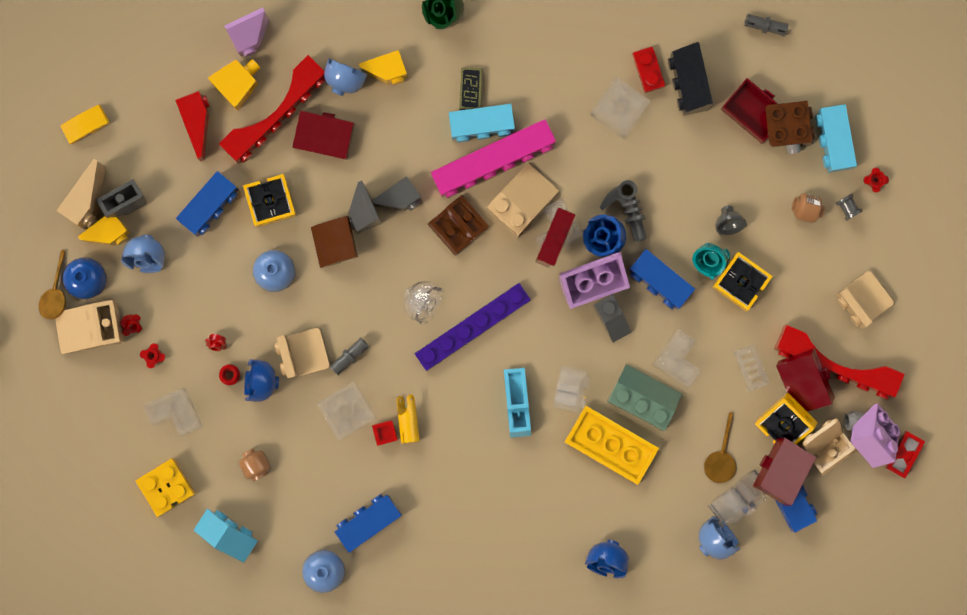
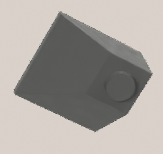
M362 180L357 184L348 212L351 217L349 218L352 230L356 229L358 234L381 224Z

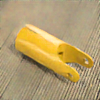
M412 394L407 396V409L404 398L402 396L397 397L401 444L420 441L415 398Z

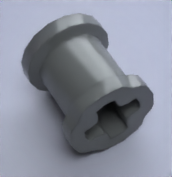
M853 194L836 202V205L840 206L843 210L846 221L863 212L855 204Z

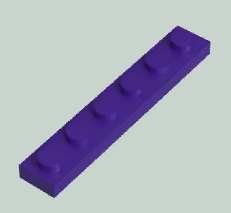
M518 283L414 354L424 369L428 371L521 308L531 299L520 283Z

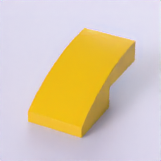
M97 105L61 125V128L68 142L75 144L85 136L96 133L110 122L101 105Z

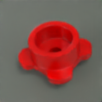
M873 168L872 173L869 176H865L863 182L869 185L874 193H878L881 187L889 182V178L879 168Z
M128 314L121 319L120 324L123 328L122 334L124 336H129L135 332L139 333L142 330L139 322L141 317L138 314Z
M210 334L209 338L205 339L206 346L212 351L227 349V346H225L226 338L221 335Z
M155 343L150 344L148 349L140 352V357L146 361V366L151 369L155 367V364L165 360V355L161 353L158 345Z

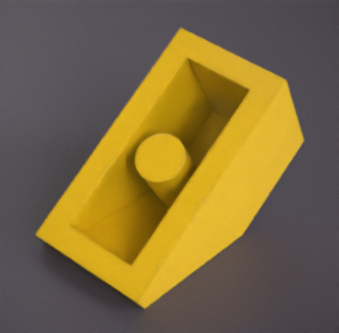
M399 50L359 63L362 72L386 84L392 83L397 85L404 82V78H407Z
M104 216L80 234L78 238L84 242L114 246L115 244L121 245L128 239L127 235L130 234V231L118 216L112 218Z

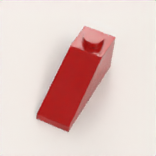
M197 91L175 101L197 159L201 162L205 159L209 120L207 108L210 107L206 95L202 96Z

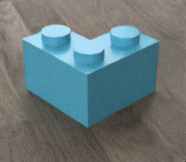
M207 509L194 528V531L215 549L245 562L258 540L251 536L253 532L244 526L238 528V524L227 518L228 516L219 510L213 512Z

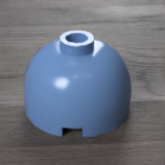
M330 58L324 70L326 83L333 87L332 92L341 96L344 93L352 94L362 88L368 75Z
M142 235L127 242L123 250L121 262L132 270L135 266L142 268L140 272L156 273L161 271V267L163 268L165 252L162 245L152 236Z
M268 250L255 260L253 277L262 289L269 292H280L286 289L294 279L295 266L292 259L286 253L279 250Z
M712 516L700 528L699 542L701 545L699 548L705 556L710 555L719 560L726 559L740 550V547H736L739 542L726 524L722 527L718 523L720 519Z
M320 550L308 556L304 562L302 574L309 588L316 592L326 593L331 592L341 584L345 575L343 561L336 553Z

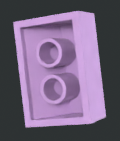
M620 252L559 274L562 292L570 309L630 288Z

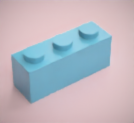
M511 104L449 112L452 140H457V143L467 142L469 138L477 137L478 140L489 139L490 135L498 134V137H506L515 130Z
M846 104L821 108L817 112L818 115H815L816 126L820 127L821 130L819 143L821 148L824 147V168L828 169V173L854 169L857 167Z

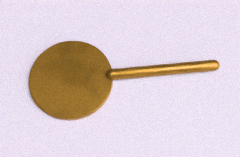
M64 250L60 252L53 289L47 290L39 301L40 314L49 320L59 317L66 306L64 293L57 289L65 254Z
M732 412L728 414L721 451L710 454L704 463L706 476L716 483L729 481L736 471L733 457L725 452L733 416Z

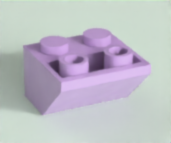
M874 404L853 426L851 443L872 468L886 465L896 460L900 429L879 404Z

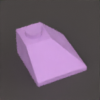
M263 8L225 25L240 57L243 55L245 57L251 56L256 53V49L260 48L269 23Z

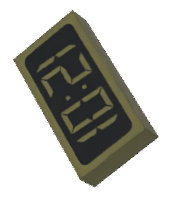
M461 67L459 110L480 108L482 68Z

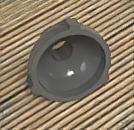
M725 206L721 209L722 214L717 218L715 224L719 235L735 234L747 226L746 220L737 211H734L732 206Z

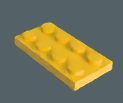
M586 405L564 441L566 444L637 485L659 450L658 447Z

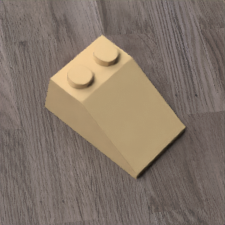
M93 159L56 211L85 230L95 224L97 220L96 215L99 211L96 199L101 197L106 167Z
M528 163L494 198L486 210L518 238L556 196L559 190Z

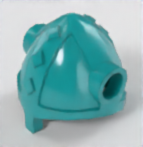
M705 243L694 252L692 256L693 265L700 273L713 280L726 268L727 260L730 259V252L728 249H722L712 243Z

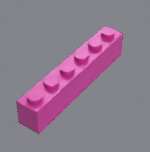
M546 119L432 171L431 176L441 197L446 196L450 198L458 194L457 190L463 187L470 189L476 186V181L480 179L489 180L495 177L496 172L502 169L504 172L516 167L515 163L521 160L525 163L534 159V154L542 152V154L553 150L556 140Z

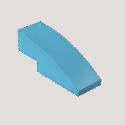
M525 368L504 370L510 438L531 436Z

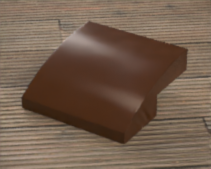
M462 195L428 223L429 227L455 256L489 227Z
M349 216L311 227L320 268L358 258Z

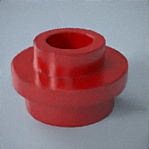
M231 364L223 366L219 371L220 381L229 386L236 384L240 379L239 369ZM228 371L233 372L234 376L232 379L226 377Z

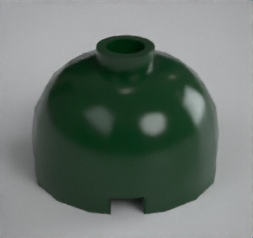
M463 0L422 1V14L428 24H432L435 29L453 27L460 21L464 13Z

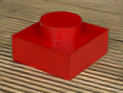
M393 420L372 425L377 446L398 441Z

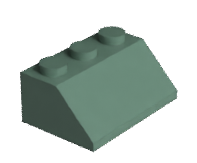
M626 364L606 402L661 431H665L675 413L682 393Z

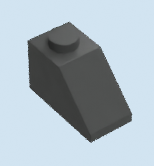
M406 176L372 201L377 207L400 211L409 209L412 211L420 205L419 201L422 198Z
M134 179L96 199L106 218L128 215L146 205L145 198Z
M613 294L593 305L613 343L632 333Z

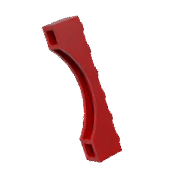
M307 55L293 69L289 91L280 106L270 116L257 124L233 129L219 145L238 164L248 161L252 156L251 152L256 147H262L267 141L266 137L271 132H277L282 126L281 122L286 117L288 119L292 117L297 111L296 107L301 102L303 104L306 103L312 96L311 92L315 88L319 89L325 84L324 70Z
M789 325L783 326L774 348L779 351L778 355L788 358L815 348L822 367H827L829 374L837 375V380L849 384V381L857 384L856 387L866 392L869 389L877 392L876 396L888 400L889 397L896 398L905 375L904 373L887 366L859 370L838 365L818 351L807 333Z

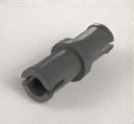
M747 13V19L745 18L744 27L762 30V33L765 34L770 32L785 37L788 30V23L774 21L767 16L763 18Z
M360 337L348 350L345 349L343 351V354L330 365V368L339 376L351 363L354 364L356 362V358L369 348V345Z

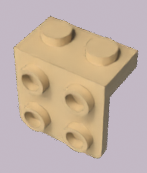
M870 271L862 274L836 294L839 305L849 312L852 322L860 328L867 327L872 323L873 319L893 305L892 298Z
M314 328L289 336L282 335L276 337L277 342L274 343L276 353L281 355L283 363H280L283 376L287 375L288 379L329 368L330 364L320 329Z
M837 418L825 422L819 431L810 433L803 442L804 450L816 457L813 465L822 476L857 452L853 444L843 434L840 421Z

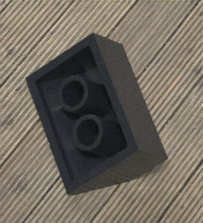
M695 42L672 51L670 58H668L670 71L673 70L675 78H672L673 88L675 91L678 90L679 94L677 106L679 111L683 112V116L708 111L713 104L700 44Z

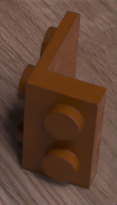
M808 100L772 104L766 107L769 145L771 147L802 144V147L810 146L812 140H815L814 127L810 126V119H813L812 107H808Z

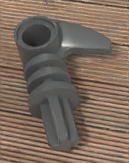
M625 180L607 194L600 205V209L603 211L614 201H620L622 208L626 209L623 214L628 216L624 220L625 224H630L634 241L640 242L647 238L642 220L646 218L645 215L639 212L642 210V207H638L637 204L640 203V200L635 198L637 194L636 184L633 181ZM623 186L631 187L632 195H623L621 188Z

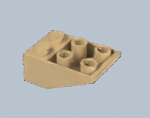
M103 301L64 310L59 317L55 318L61 354L124 343L117 301Z

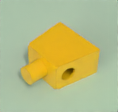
M253 59L244 67L237 60H234L209 76L208 80L238 111L258 85L252 76L260 69V66Z

